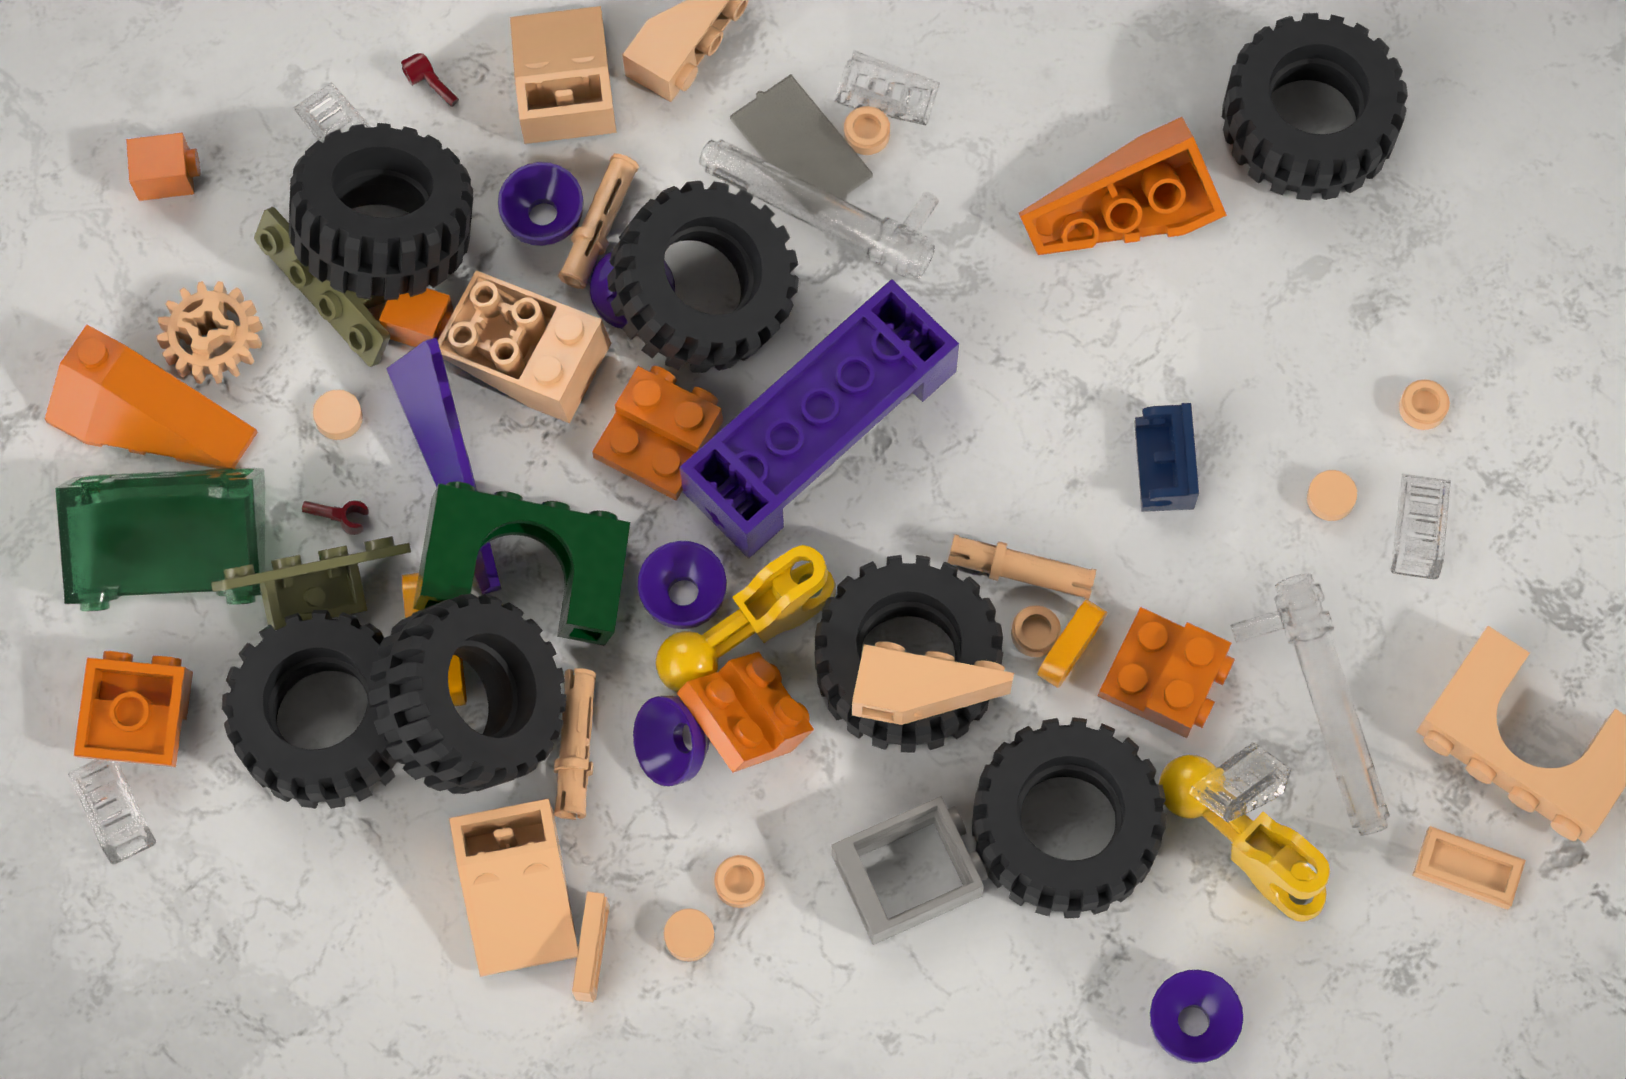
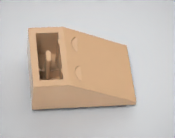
M601 6L510 17L515 86L524 144L617 133Z
M477 270L473 274L438 339L443 359L527 407L567 423L571 422L611 345L602 319Z
M549 798L449 818L457 868L480 977L577 958V938L556 822Z

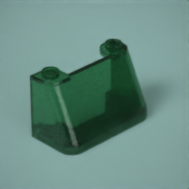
M263 468L87 475L71 478L55 488L64 604H80V611L107 610L110 608L109 601L116 600L121 596L213 592L211 582L225 580L224 570L253 564L255 574L265 572V476ZM259 583L216 592L218 596H225L226 604L230 605L256 602L255 596L262 595Z

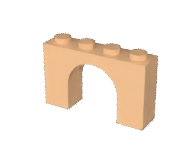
M1487 626L1416 732L1424 737V743L1436 753L1443 756L1451 754L1466 764L1465 769L1475 779L1485 784L1493 782L1508 792V798L1517 807L1527 812H1534L1535 810L1552 821L1551 827L1561 836L1572 841L1579 839L1586 843L1596 833L1626 787V715L1615 709L1604 721L1580 759L1567 766L1541 768L1522 761L1508 749L1500 736L1497 726V708L1501 696L1530 652L1490 626Z

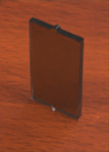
M791 74L767 91H758L754 100L730 115V120L811 219L838 200L845 202L847 194L873 177L871 170Z

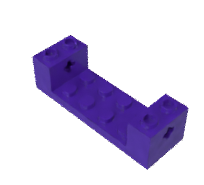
M891 279L679 467L683 493L749 559L784 528L783 508L911 393L923 402L957 372L959 343Z

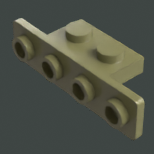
M275 207L264 210L254 235V240L260 249L274 261L289 278L290 282L313 304L319 314L342 336L352 351L357 353L369 367L379 364L390 340V334L368 309L387 300H384V296L371 295V300L358 298L356 292L349 290L344 294L334 290L330 286V281L325 280L321 282L309 272V266L305 267L301 264L295 255L294 247L290 243L289 223Z
M393 536L365 541V552L349 555L346 545L318 551L320 561L302 564L300 555L271 560L273 568L271 571L255 574L253 564L224 570L225 580L211 582L213 592L259 583L268 625L271 624L274 630L286 626L284 617L299 613L304 621L312 619L313 610H328L332 618L339 617L342 612L347 614L364 612L368 610L358 563L410 553V543L394 545Z

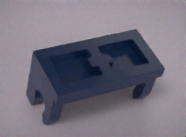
M1182 403L1181 405L1143 408V416L1135 417L1134 420L1141 512L1194 510L1199 496L1192 405L1191 403Z

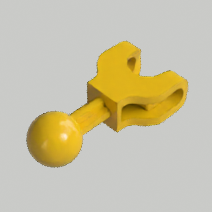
M806 545L790 549L766 565L743 590L732 597L739 607L737 611L702 635L697 632L682 631L665 639L658 649L655 662L658 676L663 684L669 689L678 692L688 681L716 673L718 671V659L753 634L757 633L761 641L766 643L776 635L802 625L822 611L828 597L835 598L836 584L832 574L827 570L823 556L816 549ZM809 561V563H805L792 570V567L797 562ZM822 588V592L817 597L810 598Z
M1183 755L1173 759L1166 765L1160 775L1159 785H1163L1166 798L1164 805L1169 811L1182 818L1194 819L1204 817L1232 842L1231 860L1247 874L1261 894L1286 916L1295 921L1304 922L1315 918L1321 913L1326 902V885L1329 879L1330 867L1327 859L1319 850L1298 832L1277 823L1264 811L1252 821L1222 795L1223 783L1221 775L1215 765L1208 759L1198 755ZM1307 863L1314 866L1317 874L1307 865ZM1289 894L1297 899L1314 898L1312 902L1306 905H1299L1292 902Z

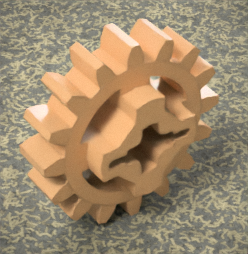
M203 281L198 282L197 293L193 295L185 288H182L180 294L183 300L179 304L169 300L166 302L171 316L158 317L157 321L160 328L165 331L156 337L160 347L166 349L162 353L168 365L176 364L175 368L182 378L192 371L193 377L198 384L203 383L207 374H212L216 383L220 384L223 379L222 372L227 370L233 376L238 377L240 375L237 366L239 362L242 361L250 365L254 362L249 348L256 349L262 346L259 336L255 333L262 330L263 327L259 317L254 316L257 311L251 300L244 301V296L237 287L227 294L223 282L220 281L217 282L213 291H208ZM227 310L239 318L240 326L235 325L233 320H228ZM180 339H183L186 344L191 345L192 355L182 349Z

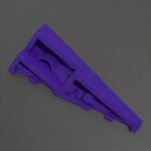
M437 338L425 340L387 367V373L436 488L438 484L446 485L448 482H464L472 485L475 491H477ZM490 542L478 551L474 572L482 594L502 590Z

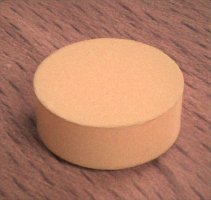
M871 106L859 107L850 112L844 122V139L847 146L852 151L861 155H873L883 150L890 139V122L885 113Z
M1425 379L1412 382L1404 390L1399 402L1401 417L1413 428L1419 430L1433 429L1441 424L1449 410V396L1446 390L1437 382Z
M331 390L324 393L318 398L313 408V417L317 429L329 439L343 440L349 438L359 430L362 424L363 414L359 401L353 394L345 390Z
M1327 470L1319 473L1312 480L1307 491V503L1310 510L1317 517L1327 521H1337L1346 517L1352 511L1357 500V488L1354 481L1347 474L1337 470Z
M1029 606L1021 610L1014 618L1011 629V637L1015 647L1021 653L1030 657L1047 655L1061 633L1059 619L1050 609L1043 606Z
M742 855L729 857L719 865L715 873L714 883L719 898L731 907H749L756 903L763 894L765 887L763 870L750 857Z
M696 909L677 911L668 919L664 928V940L667 949L674 957L682 961H697L705 957L712 949L715 940L711 920L706 914Z

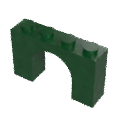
M448 482L446 485L438 484L431 498L413 609L423 610L459 595L471 594L478 551L488 542L499 537L508 535L525 536L545 545L555 555L563 571L565 585L557 637L605 646L615 633L631 522L618 520L617 515L607 511L596 510L589 512V514L570 510L569 505L558 501H545L542 504L523 501L522 496L508 491H499L494 494L475 491L472 485L464 482Z

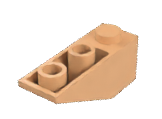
M685 0L648 19L622 54L625 76L672 102L680 89L686 91L692 85L698 72V64L705 55L711 56L715 53L723 38L722 31L730 20L737 21L742 16L747 7L748 0Z
M881 641L877 642L875 646L864 644L852 700V716L899 725L907 724L1008 695L1011 692L1014 673L1004 671V666L991 661L981 660L976 661L975 665L954 662L955 658L952 655L939 651H927L925 656L907 653L903 646L892 642Z

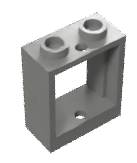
M942 796L831 844L832 858L873 945L982 897L984 889L982 881L988 879L986 869L976 851L968 853L961 838L962 835L967 834L963 820L955 806L947 809ZM934 824L963 886L888 919L860 856Z

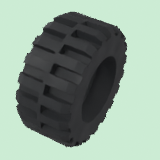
M1303 13L1301 21H1294L1293 16L1279 19L1276 21L1274 31L1270 26H1265L1255 33L1252 43H1246L1238 53L1236 64L1232 66L1222 105L1221 117L1225 120L1223 126L1225 141L1230 145L1234 144L1231 154L1237 164L1243 166L1247 163L1250 166L1248 176L1257 183H1261L1263 179L1272 183L1270 191L1282 196L1285 190L1297 192L1296 199L1311 200L1312 194L1321 193L1322 199L1327 200L1338 198L1343 187L1349 193L1363 187L1365 178L1373 179L1382 170L1385 160L1389 159L1402 128L1407 111L1404 105L1408 93L1407 84L1400 80L1403 70L1398 59L1395 57L1388 59L1387 54L1390 48L1381 38L1373 41L1368 37V28L1359 23H1356L1354 27L1343 23L1344 17L1331 14L1329 20L1319 19L1318 13ZM1312 80L1332 86L1346 97L1354 110L1356 122L1346 129L1335 133H1308L1290 125L1280 116L1274 107L1271 94L1281 86L1294 81Z
M377 123V127L365 128L364 124L352 125L349 131L343 133L338 129L327 134L324 137V142L318 140L305 151V155L298 159L293 168V176L290 178L289 201L290 243L293 245L294 253L300 263L305 267L309 266V272L321 282L325 280L330 281V286L334 290L344 294L349 290L356 292L358 298L370 300L371 295L384 296V300H398L401 294L408 293L410 297L422 294L426 291V286L430 285L432 288H435L448 279V274L451 275L459 268L463 262V256L468 251L473 208L471 178L467 169L460 164V159L449 148L443 150L439 140L430 135L422 137L418 135L416 129L403 126L402 130L391 128V124ZM366 205H387L402 209L409 214L399 217L381 218L364 215L353 209Z
M702 181L686 182L681 190L672 186L661 191L655 200L650 199L630 221L619 236L620 241L613 248L609 263L614 268L607 275L608 290L617 292V296L611 302L615 316L624 315L628 322L622 328L630 340L638 336L645 343L641 351L653 359L657 353H660L667 357L665 365L677 370L685 363H690L691 372L706 373L712 366L721 371L733 367L739 360L745 361L755 354L781 328L780 325L789 317L794 306L790 299L798 292L799 278L796 275L790 274L798 266V260L795 250L786 249L785 243L791 237L785 226L782 225L777 228L771 218L775 213L766 204L759 209L751 203L754 195L743 189H740L736 195L728 192L729 185L726 183L714 181L708 189H704ZM679 241H698L706 243L723 253L732 263L739 278L741 295L737 308L731 313L714 315L700 312L684 303L675 294L666 276L664 258L669 246Z
M902 555L889 556L884 567L877 569L873 561L861 566L858 578L854 580L852 577L847 576L837 585L836 597H828L822 608L821 622L817 623L814 654L817 684L821 696L826 697L828 700V710L836 720L843 719L847 723V731L858 739L865 734L872 738V746L884 750L887 749L888 743L901 745V752L915 753L916 745L927 743L929 750L944 746L945 738L952 735L955 739H958L969 731L970 723L973 720L980 721L988 710L990 700L903 725L852 716V700L862 656V646L865 637L874 627L891 618L902 616L919 617L936 624L949 636L955 650L954 662L975 665L976 661L983 660L1002 665L1004 653L1002 652V627L1000 623L995 621L996 609L990 598L982 599L980 597V585L970 576L964 581L957 577V567L947 562L942 564L941 569L930 566L931 557L916 555L915 563H902Z
M465 594L445 600L402 619L392 628L391 635L383 639L377 650V655L382 659L372 664L370 680L375 681V689L369 691L370 708L376 707L378 719L374 720L378 735L384 733L389 743L385 748L394 760L401 759L405 763L402 769L415 780L425 777L424 784L429 788L437 791L447 789L452 794H466L512 781L535 770L538 762L544 761L553 750L554 743L551 740L559 738L564 722L559 719V714L566 710V694H561L560 684L565 682L562 667L557 668L553 656L557 653L550 641L545 642L540 636L543 630L533 619H523L524 612L510 602L502 605V600L486 594L479 597L474 594ZM453 655L465 660L476 671L484 685L488 700V718L483 734L472 729L460 717L452 702L448 686V671Z
M313 610L312 619L304 621L299 613L284 617L286 626L275 631L270 624L259 631L263 640L256 647L247 642L239 652V656L243 661L240 668L233 666L229 670L226 682L231 690L230 693L227 692L222 695V710L227 716V720L223 723L227 737L233 744L235 753L252 777L262 787H268L274 796L286 802L293 798L298 801L301 807L314 809L317 808L318 802H327L330 809L344 807L345 798L356 795L360 802L373 795L369 787L378 781L386 786L395 777L392 768L397 762L405 764L401 759L394 760L385 748L389 743L384 733L378 735L374 720L378 719L376 707L370 708L369 691L375 689V681L370 680L373 662L382 659L377 655V650L384 636L381 630L371 623L362 626L357 616L344 612L339 615L338 619H332L328 610ZM323 671H339L356 677L366 691L368 703L361 723L350 736L338 744L322 749L298 748L284 739L277 725V715L283 698L297 682L311 674Z
M1072 717L1070 725H1059L1058 718L1043 720L1040 729L1033 731L1030 726H1027L1016 732L1014 741L1010 744L1003 742L994 752L991 763L985 765L979 779L977 792L975 793L972 836L976 838L975 851L980 856L983 864H986L989 869L988 877L997 888L1003 885L1010 891L1009 899L1020 906L1025 901L1037 906L1035 913L1050 916L1051 911L1064 912V918H1079L1081 912L1091 910L1093 915L1107 911L1110 904L1117 900L1120 903L1133 893L1138 883H1142L1150 872L1161 847L1162 837L1166 829L1167 814L1163 812V805L1166 800L1163 785L1156 784L1154 780L1157 771L1150 759L1142 761L1137 755L1139 746L1129 737L1122 743L1113 737L1114 728L1101 723L1099 730L1086 727L1087 719ZM1071 777L1086 781L1099 789L1109 800L1115 812V830L1108 845L1097 855L1082 860L1055 858L1037 848L1026 836L1021 822L1023 802L1034 786L1052 778Z

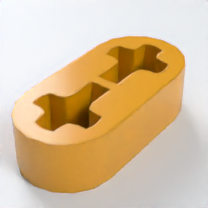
M1086 599L1049 651L1037 675L1059 688L1106 618L1107 611Z

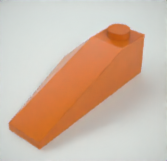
M1183 117L1137 137L1019 212L1020 218L1038 255L1093 248L1096 243L1123 240L1124 243L1138 242L1140 237L1167 234L1168 237L1181 236L1227 216L1196 141Z
M87 324L60 362L45 415L47 423L87 445L98 447L108 445L128 449L130 453L141 455L151 453L173 457L179 462L233 471L258 433L254 427L142 355Z

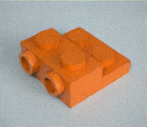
M638 366L614 405L616 412L592 451L593 458L677 501L683 491L679 467L716 435L723 423L722 408L716 406L719 402L718 399L703 388L694 387L689 392L675 385L676 377L666 369L652 366L650 371H647Z
M1140 607L1099 690L1098 697L1187 738L1193 725L1203 728L1215 701L1206 697L1214 682L1223 686L1235 659L1227 655L1232 643L1187 622L1185 627Z
M104 651L103 659L87 657L73 756L86 759L176 767L182 720L187 721L193 672L186 667H181L182 659L167 656H152L151 664L133 662V654L116 651Z
M759 651L729 660L718 672L690 680L677 692L732 773L791 753L814 731V728L809 723L810 717L806 707L792 699L781 683L782 677L779 669L767 662Z

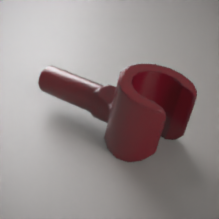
M416 53L401 61L402 71L412 86L425 79L428 85L451 107L459 101V98L439 80V77L434 73L430 61L424 54Z
M356 500L347 502L343 508L330 507L309 501H304L302 505V512L340 522L343 530L350 535L361 533L364 526L349 522L346 518L347 515L353 512L369 515L368 507L363 502Z

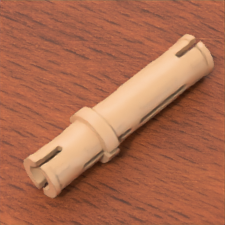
M613 154L611 156L608 168L594 195L582 226L575 228L572 234L573 246L562 270L558 274L559 279L571 287L577 289H584L586 287L587 280L598 256L604 254L609 245L606 239L620 210L631 181L639 168L637 162L622 154Z
M954 534L947 562L951 565L988 573L989 579L998 581L1000 576L1084 597V599L1088 600L1096 575V569H1087L1008 549L1007 543L998 541L996 546L960 537L957 534Z
M574 668L575 675H573V670L571 669L565 671L564 694H566V710L562 712V720L564 722L561 729L559 758L554 761V773H558L554 815L571 820H576V816L579 819L586 817L588 776L593 775V762H589L596 673L583 668Z

